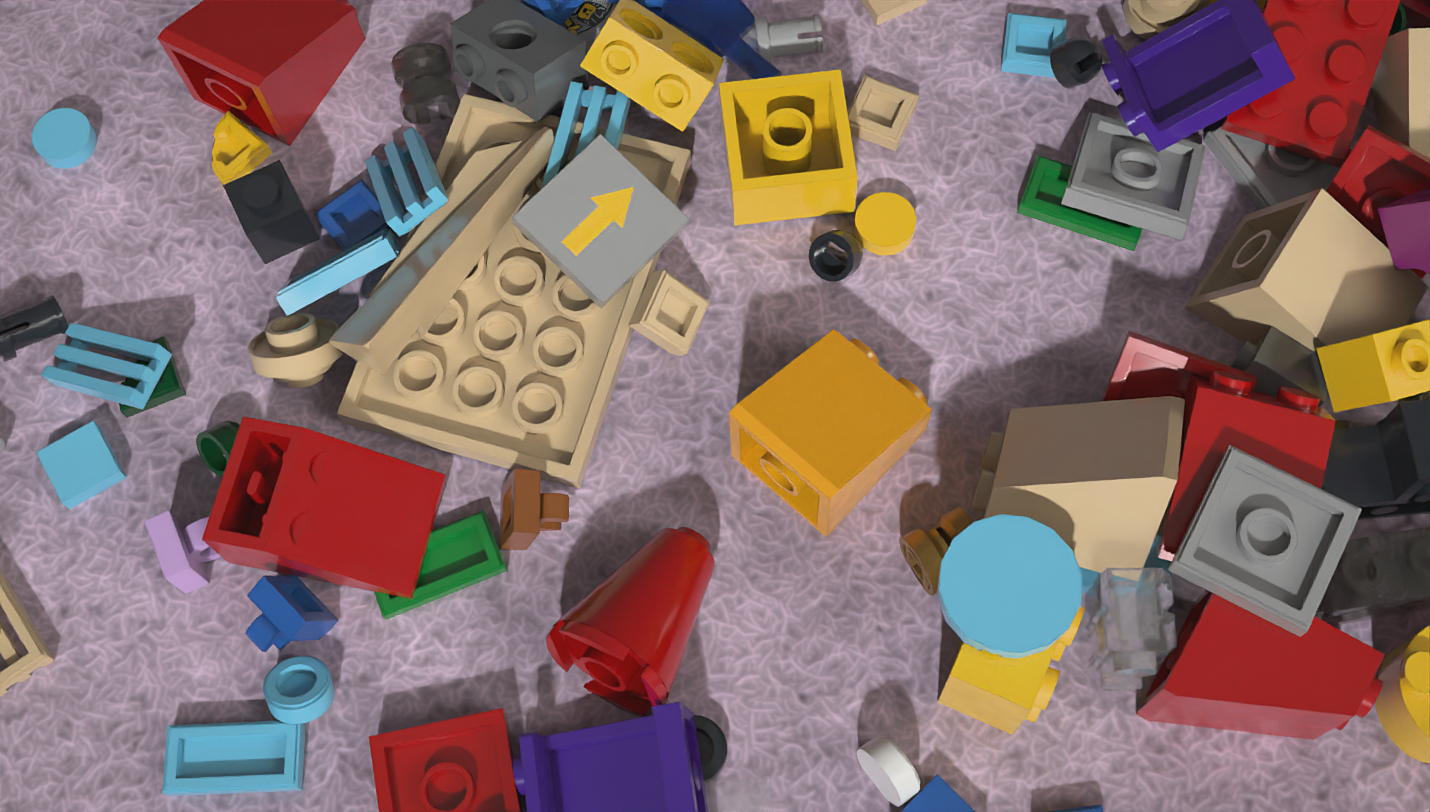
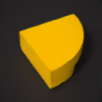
M230 111L221 118L214 129L213 136L215 140L212 147L211 163L222 185L251 173L272 154L269 146Z

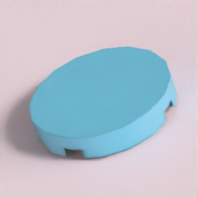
M999 514L973 522L953 538L940 564L937 597L946 622L964 643L979 651L983 649L991 654H1000V657L1019 659L1045 651L1068 631L1081 605L1082 574L1073 550L1054 529L1030 517Z

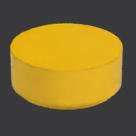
M879 192L868 196L858 206L854 224L855 236L869 252L877 255H893L904 250L913 239L916 227V214L912 205L904 197L891 192Z

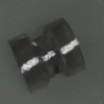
M417 43L399 50L392 58L391 67L396 84L403 89L400 93L399 101L404 119L416 125L431 123L428 108L438 106L441 120L452 118L457 112L460 99L456 84L449 80L453 70L447 49L435 43Z

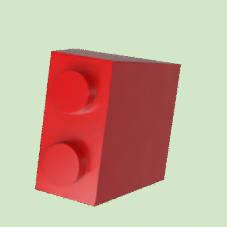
M203 0L166 26L157 37L195 100L223 114L230 111L242 123L288 146H291L365 41V36L357 19V12L347 0Z
M1212 370L1210 379L1192 375L1184 404L1178 479L1154 539L1158 558L1172 561L1222 455L1229 445L1321 489L1336 420L1325 408L1318 406L1320 397L1289 387H1279L1277 396L1254 390L1250 391L1252 380L1225 371Z
M1205 590L1194 602L1136 714L1147 721L1314 740L1333 728L1339 731L1342 730L1355 715L1360 718L1367 715L1376 702L1383 686V681L1374 676L1385 654L1314 616L1308 631L1299 637Z

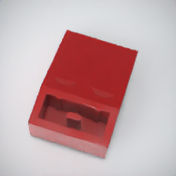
M243 416L202 540L228 563L412 599L447 477L445 474L308 428Z

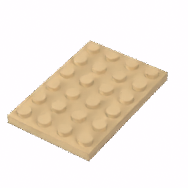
M463 94L435 165L445 191L475 151L528 140L543 127L552 129L555 140L561 118L548 115L537 122L516 108L509 107L504 103ZM577 122L566 166L575 158L584 123ZM598 127L595 138L600 134L605 138L607 129ZM623 133L618 151L677 206L691 165V151ZM546 166L427 333L424 335L416 330L384 375L357 361L337 411V416L345 424L507 469L539 470L540 478L580 489L634 329L628 326L650 275L655 270L660 253L601 309L512 224V216L542 189ZM425 192L421 202L429 197ZM423 221L409 231L403 248L412 238V236L423 223Z

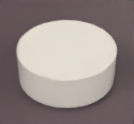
M876 735L857 750V758L862 769L891 804L899 807L919 792L920 780L915 768L903 751L892 740L885 736Z

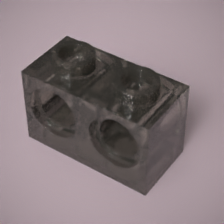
M1430 527L1348 540L1315 616L1335 626L1430 610Z

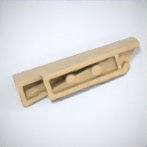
M543 127L528 140L475 151L445 191L449 199L447 203L423 221L369 294L370 298L332 335L329 340L331 345L384 375L416 330L425 335L548 165L554 144L552 129Z

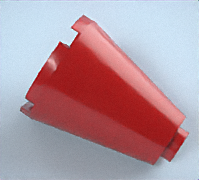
M688 527L661 529L553 625L545 639L547 649L556 663L566 673L575 664L594 679L584 684L583 687L618 709L634 715L646 716L651 707L666 704L715 568V560L710 553L711 547L709 542L701 534Z

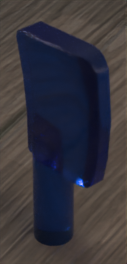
M667 0L663 4L661 10L663 19L684 29L702 41L720 57L725 55L752 79L781 76L782 72L742 39L753 28L755 17L741 0Z

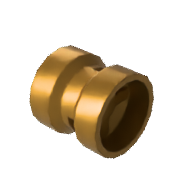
M955 507L940 515L937 525L929 530L915 529L899 539L900 548L905 560L922 588L931 596L937 594L940 564L953 538L973 523L968 514L960 507Z

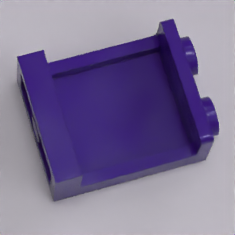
M1217 0L1130 50H1124L1113 33L1102 39L1110 58L1109 61L1101 65L1103 72L1117 96L1124 93L1126 98L1125 101L1118 104L1120 114L1132 135L1135 137L1144 132L1157 152L1296 79L1256 0Z
M674 702L653 706V715L546 736L534 731L519 734L521 753L514 755L513 773L518 791L521 795H526L527 812H709L694 712L682 703Z

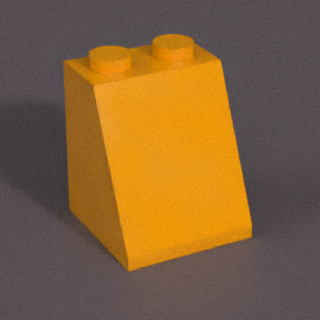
M833 329L741 400L729 412L731 456L827 537L927 430L932 408L927 405L928 400L914 383L902 377L896 380L880 367L876 354L865 343L856 338H852L849 341Z

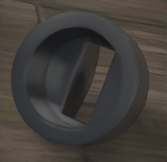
M1073 37L1056 43L1052 47L1050 53L1051 68L1055 78L1063 87L1070 89L1086 84L1099 74L1103 63L1102 53L1094 52L1097 44L1093 40L1086 37Z
M832 230L818 236L812 242L809 249L811 268L817 276L829 282H837L851 276L859 268L863 258L860 241L854 234L844 230ZM830 242H833L839 248L844 250L847 253L848 258L842 253L837 252L832 247H829Z

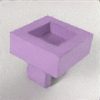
M168 510L144 522L165 579L186 594L210 583L202 562L212 561L221 556L202 540L209 517L197 520L187 526Z

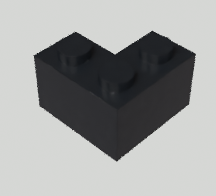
M1430 391L1399 399L1398 404L1375 426L1353 427L1352 422L1347 420H1337L1335 422L1321 489L1361 508L1362 511L1358 520L1430 514Z

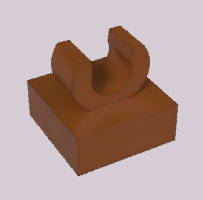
M514 469L501 488L500 550H527L540 534V531L561 530V522L569 521V495L561 493L540 494L539 470Z

